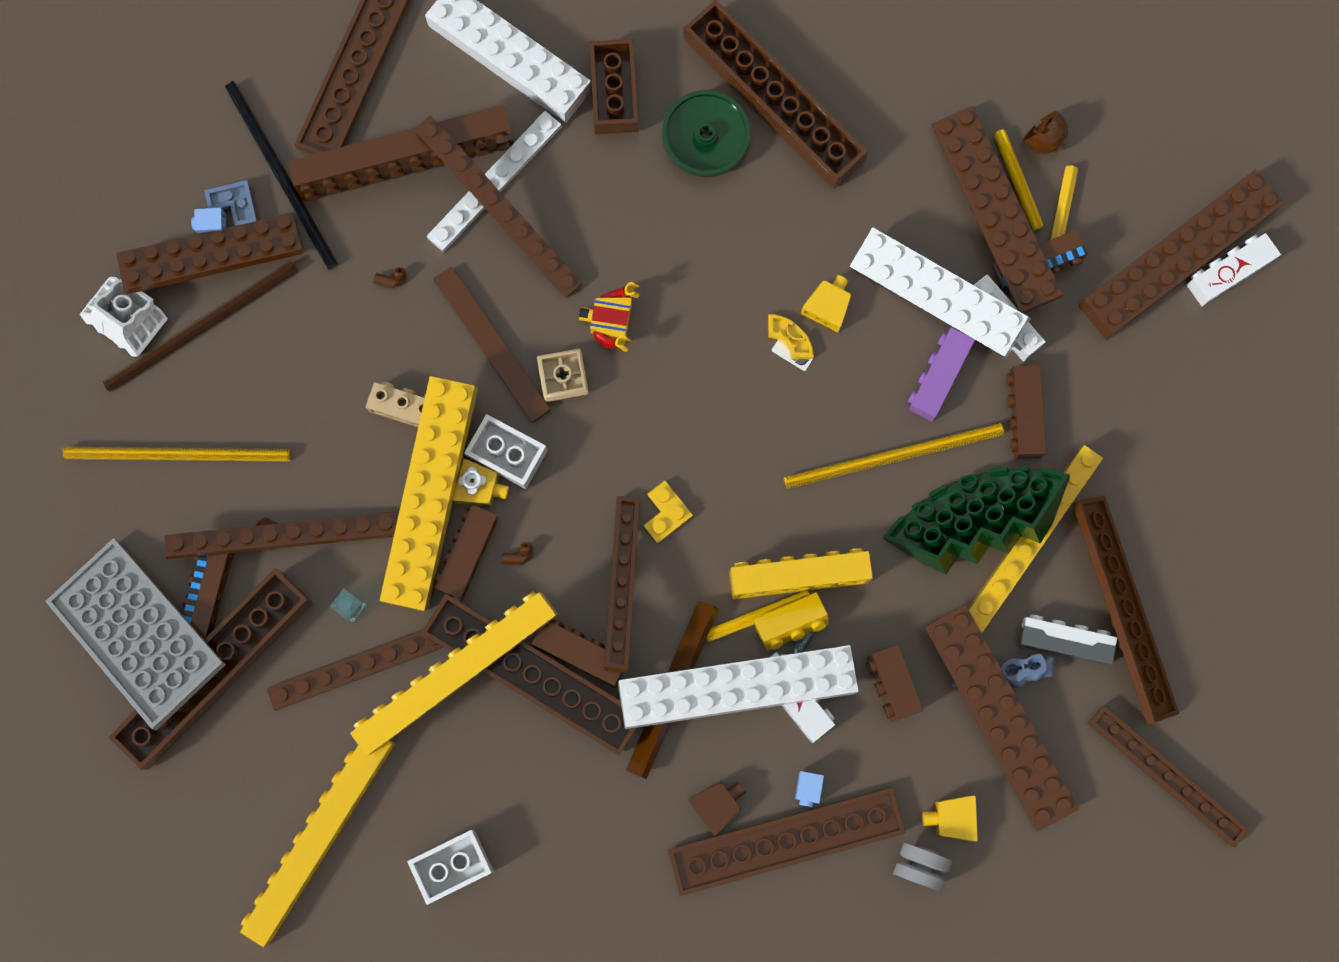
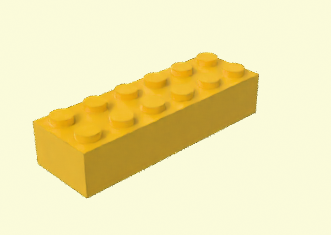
M862 548L850 549L846 554H840V551L826 552V555L823 557H817V554H806L798 560H794V556L780 558L779 562L772 563L771 559L758 560L755 565H748V562H738L734 564V567L730 568L729 572L733 600L868 584L873 579L869 551L863 552Z

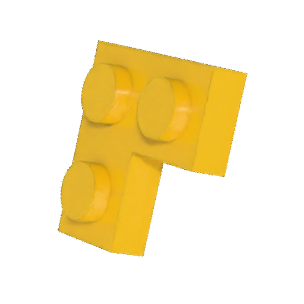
M663 481L647 494L660 513L643 525V527L657 544L693 517L692 513L666 481Z

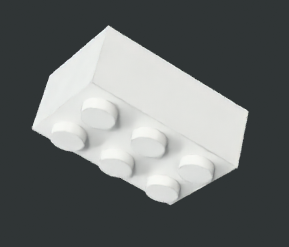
M486 414L464 454L471 461L497 472L499 476L526 490L548 450L544 444Z
M475 829L407 861L427 905L494 872Z

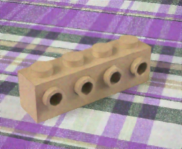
M382 381L381 384L374 382L365 408L371 413L418 427L425 395L423 397L415 395L416 392L407 388H403L402 391L395 389L394 385Z

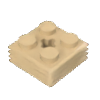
M581 349L537 356L543 396L546 402L587 395L589 393ZM560 371H565V374H569L566 376V379L561 380L560 377H557L560 375Z

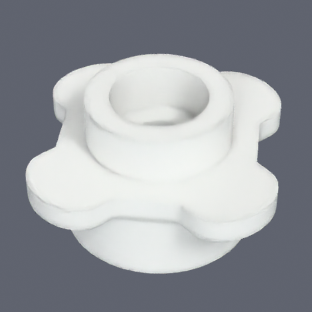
M470 467L463 476L459 477L458 482L461 486H465L468 489L469 494H475L477 489L486 483V478L480 476L475 467Z

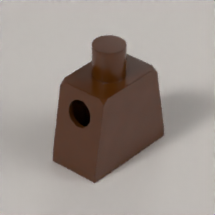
M738 781L728 789L720 782L694 795L688 801L712 834L716 836L741 809L736 800L746 792Z

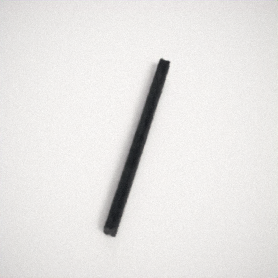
M231 81L229 84H226V90L249 131H251L250 133H252L254 140H256L255 142H257L259 149H261L260 151L265 156L264 158H266L268 165H270L269 167H271L273 174H275L277 181H279L278 183H280L286 197H288L287 199L292 204L291 206H293L295 213H297L296 215L301 220L300 222H302L308 236H310L309 238L313 240L312 243H314L313 245H315L317 252H319L321 259H323L322 261L327 266L326 268L331 270L338 265L336 259L325 243L315 222L312 220L310 213L303 204L301 197L294 188L265 133L262 131L256 118H254L255 116L251 109H249L250 107L246 100H244L245 98L241 91H239L237 84Z

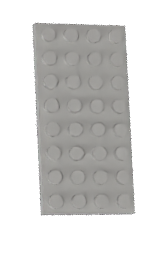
M115 538L108 542L45 601L150 728L155 731L226 665Z

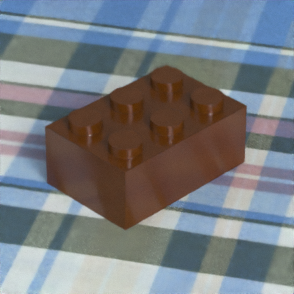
M899 645L881 650L867 657L866 667L870 675L874 674L877 682L874 684V688L878 697L882 696L885 703L882 709L886 719L890 718L891 722L924 711Z

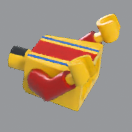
M629 282L623 288L601 295L600 298L595 299L594 309L580 308L579 320L591 322V333L605 348H620L624 352L628 351L624 344L631 342L626 337L632 307V298L629 297H639V293L633 292L636 287H639L638 284Z

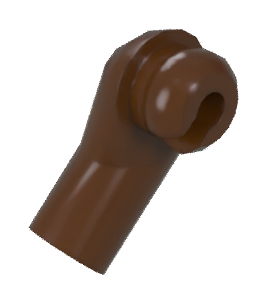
M397 267L389 276L376 273L373 283L387 288H395L405 281L406 272L403 268Z
M523 542L516 553H503L502 564L523 565L533 554L534 550L531 543Z

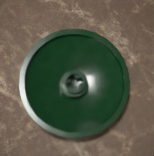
M700 90L684 95L670 107L663 122L662 140L668 157L679 169L698 177H714L732 170L742 160L749 145L750 126L744 110L734 99L721 92Z

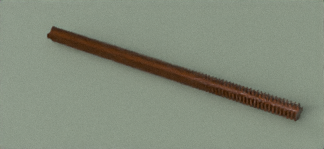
M289 260L287 264L285 263L282 267L280 266V269L277 268L278 271L275 269L276 273L273 271L268 276L266 275V278L263 277L264 280L261 278L262 282L258 280L259 283L256 282L257 284L254 283L252 287L249 286L250 289L248 287L247 290L244 289L245 292L242 291L243 294L240 292L241 295L237 294L238 296L235 295L233 299L230 298L231 301L228 300L229 303L226 301V304L223 303L224 306L221 304L222 307H216L214 311L212 310V313L209 312L210 315L207 313V316L204 315L205 318L202 316L203 320L200 318L201 321H195L193 325L190 324L191 327L188 325L189 329L185 327L186 330L183 329L184 332L181 330L182 333L178 332L179 335L176 333L177 336L174 335L172 339H167V342L164 341L165 344L162 342L163 345L159 344L160 347L157 345L158 349L155 347L156 350L152 349L153 352L150 350L151 353L148 352L146 356H140L141 359L138 358L139 361L136 359L137 362L133 361L134 364L132 362V365L128 364L130 367L126 365L127 369L124 367L125 370L122 369V372L119 370L120 373L117 372L115 376H109L110 379L107 378L108 381L106 379V382L102 381L106 390L109 392L113 391V388L116 389L118 385L120 386L123 382L125 383V380H130V377L132 378L135 374L137 375L142 370L144 371V368L147 369L149 365L151 366L154 362L156 363V360L159 361L163 356L165 357L168 353L170 354V351H175V348L177 349L180 345L182 346V343L185 344L189 339L192 340L194 336L196 337V334H201L203 329L210 328L213 324L215 325V322L218 323L220 319L222 320V317L229 316V313L232 314L234 310L236 311V308L239 309V307H243V304L246 305L248 301L250 302V299H255L257 294L260 296L262 292L264 293V290H269L271 285L274 287L276 283L278 284V281H283L285 276L288 278V275H292V272H297L296 266Z

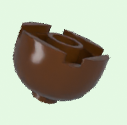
M1054 111L1041 119L1042 123L1037 127L1034 125L1023 138L1027 146L1036 153L1048 154L1052 151L1057 153L1065 146L1063 142L1068 135V126L1063 116Z

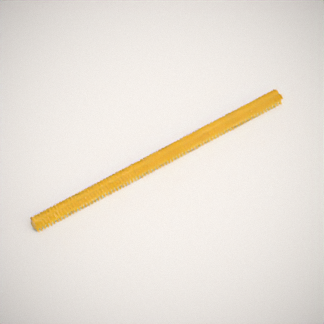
M999 423V425H991V427L966 431L964 434L958 433V435H950V437L947 436L945 438L942 437V439H934V441H926V443H918V445H910L909 447L899 448V450H890L885 453L882 452L877 455L874 454L869 455V457L866 456L861 459L842 462V464H833V466H825V468L822 467L820 469L817 468V470L814 469L812 471L809 470V472L784 477V482L787 489L788 486L789 488L791 486L793 488V485L795 487L796 485L799 486V484L802 486V483L803 485L804 483L807 484V482L810 484V481L811 483L812 481L815 482V480L818 482V479L821 481V478L826 480V477L829 479V476L834 478V475L837 477V474L842 476V473L845 475V472L848 474V472L851 473L852 471L853 473V470L856 472V470L859 471L860 469L861 471V468L864 470L867 467L869 469L870 466L871 468L872 466L875 467V465L878 467V464L883 466V463L886 465V462L888 464L889 461L891 464V461L894 463V460L897 462V459L899 462V459L901 461L902 458L905 460V457L910 459V456L913 458V455L918 457V454L921 456V453L926 455V452L928 454L929 451L932 453V451L935 452L936 450L937 452V449L943 451V448L944 450L946 449L945 447L951 449V446L953 448L954 445L959 447V444L962 446V443L963 445L964 443L967 445V442L970 444V441L975 443V440L978 442V439L980 441L981 438L983 441V438L986 440V437L989 439V436L991 439V436L994 438V435L997 437V434L999 437L1000 434L1002 436L1004 430Z
M66 446V448L63 447V457L65 459L81 458L89 460L91 458L92 460L94 458L95 460H107L108 458L109 460H122L123 458V460L179 459L180 461L182 459V461H191L193 459L194 461L196 459V461H208L210 459V461H223L224 459V461L269 460L278 462L280 460L281 462L283 460V462H290V450L288 449L287 451L285 449L284 451L282 449L281 451L280 449L278 451L277 449L276 451L274 449L273 451L271 449L270 451L268 449L267 451L265 449L264 451L263 449L262 451L261 448L260 451L258 448L257 451L255 448L254 451L252 448L251 451L250 448L249 451H247V448L246 451L244 448L243 451L241 448L240 451L238 448L237 451L236 448H232V451L230 448L229 451L227 448L226 451L224 448L223 450L222 448L220 450L219 448L218 450L216 448L215 450L213 448L212 450L210 448L209 450L208 448L206 450L205 448L204 450L202 448L201 450L199 448L198 450L196 448L195 450L194 448L192 450L191 448H187V450L185 448L184 450L182 448L181 450L180 448L178 450L173 448L172 450L171 447L170 450L168 447L167 450L165 447L164 450L162 447H156V450L154 447L153 450L151 447L150 450L148 447H142V450L140 447L139 450L136 447L135 450L134 447H125V449L123 447L122 449L120 447H111V449L109 447L108 449L106 447H94L93 449L92 447L81 448L80 446L79 449L78 446Z

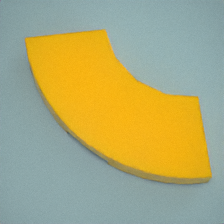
M768 314V338L777 339L782 342L789 350L791 359L814 358L813 348L807 334L795 322L780 315Z

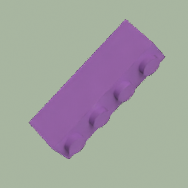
M952 327L948 333H942L937 343L941 347L938 353L933 351L928 361L931 364L928 372L923 371L918 380V383L921 384L919 390H913L908 399V402L911 403L908 410L931 422L935 419L975 339Z

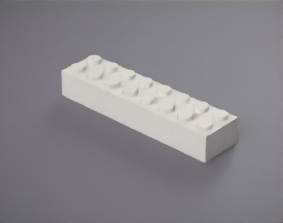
M437 0L425 14L430 28L565 124L592 91L591 80L477 0Z
M873 227L850 267L1004 357H1008L1031 319Z

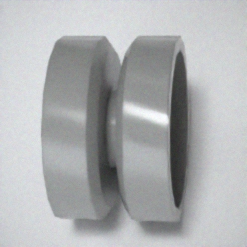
M903 842L899 854L903 858L911 860L912 864L896 862L892 874L942 892L946 882L945 879L932 873L934 869L943 873L949 872L952 860L939 856L938 852L918 845V847Z

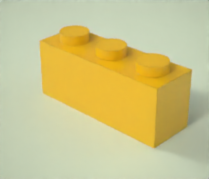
M817 592L753 619L756 631L766 651L779 649L787 642L792 640L798 641L806 634L813 631L819 632L829 625L828 614Z

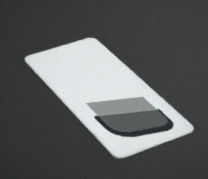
M779 340L772 348V352L803 371H806L813 360L791 359L789 350Z

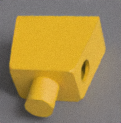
M840 275L836 276L832 284L823 280L804 304L801 314L838 333L851 297L850 293L844 291L849 281Z
M463 459L459 477L463 476L468 468L475 467L477 473L486 478V483L481 485L475 494H469L468 489L465 486H461L457 481L453 496L455 504L491 506L494 497L507 499L509 486L498 484L499 475L497 472L470 460Z
M964 796L935 802V812L922 813L923 826H936V835L977 841L976 796Z

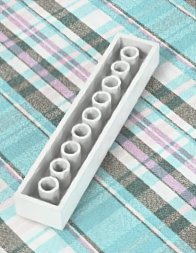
M850 645L618 681L625 729L846 696L858 692Z

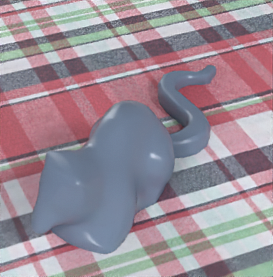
M1041 654L1032 655L1027 659L1012 658L1006 661L1001 666V669L1011 687L1021 688L1026 683L1037 681L1044 677H1053L1054 658L1049 656L1044 659ZM951 683L952 688L957 687L956 683Z

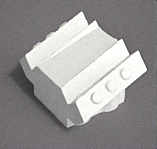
M109 277L79 314L86 324L93 325L98 333L107 336L119 348H125L132 357H138L168 319L162 310L154 305L153 299L144 292L140 291L126 295L123 290L122 280H119L117 277Z

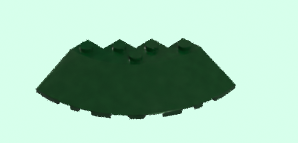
M1021 466L1018 469L998 467L990 469V472L973 475L972 473L960 477V480L946 487L942 485L929 493V497L919 503L917 501L912 505L913 509L904 518L901 516L883 538L927 567L947 575L958 557L978 564L989 546L1009 554L1020 536L1041 543L1054 522L1070 475L1053 469L1042 468V470L1029 469L1028 466Z

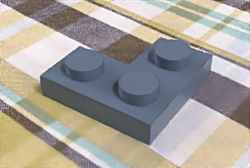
M248 180L204 190L208 208H222L223 211L231 209L235 226L258 221Z

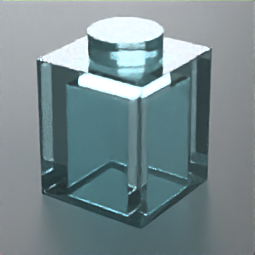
M343 588L330 608L353 623L366 604Z

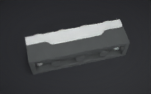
M1032 614L1022 619L1017 646L1105 666L1113 664L1117 637L1111 636L1109 631L1097 630V633L1088 631L1089 627L1083 625H1075L1073 628L1065 626L1066 622L1052 620L1051 623L1043 621L1042 616Z

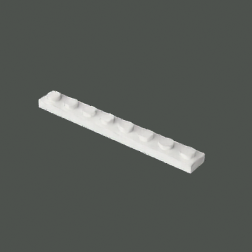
M544 111L486 172V177L501 192L562 128L561 124ZM469 191L427 235V239L444 253L485 208Z

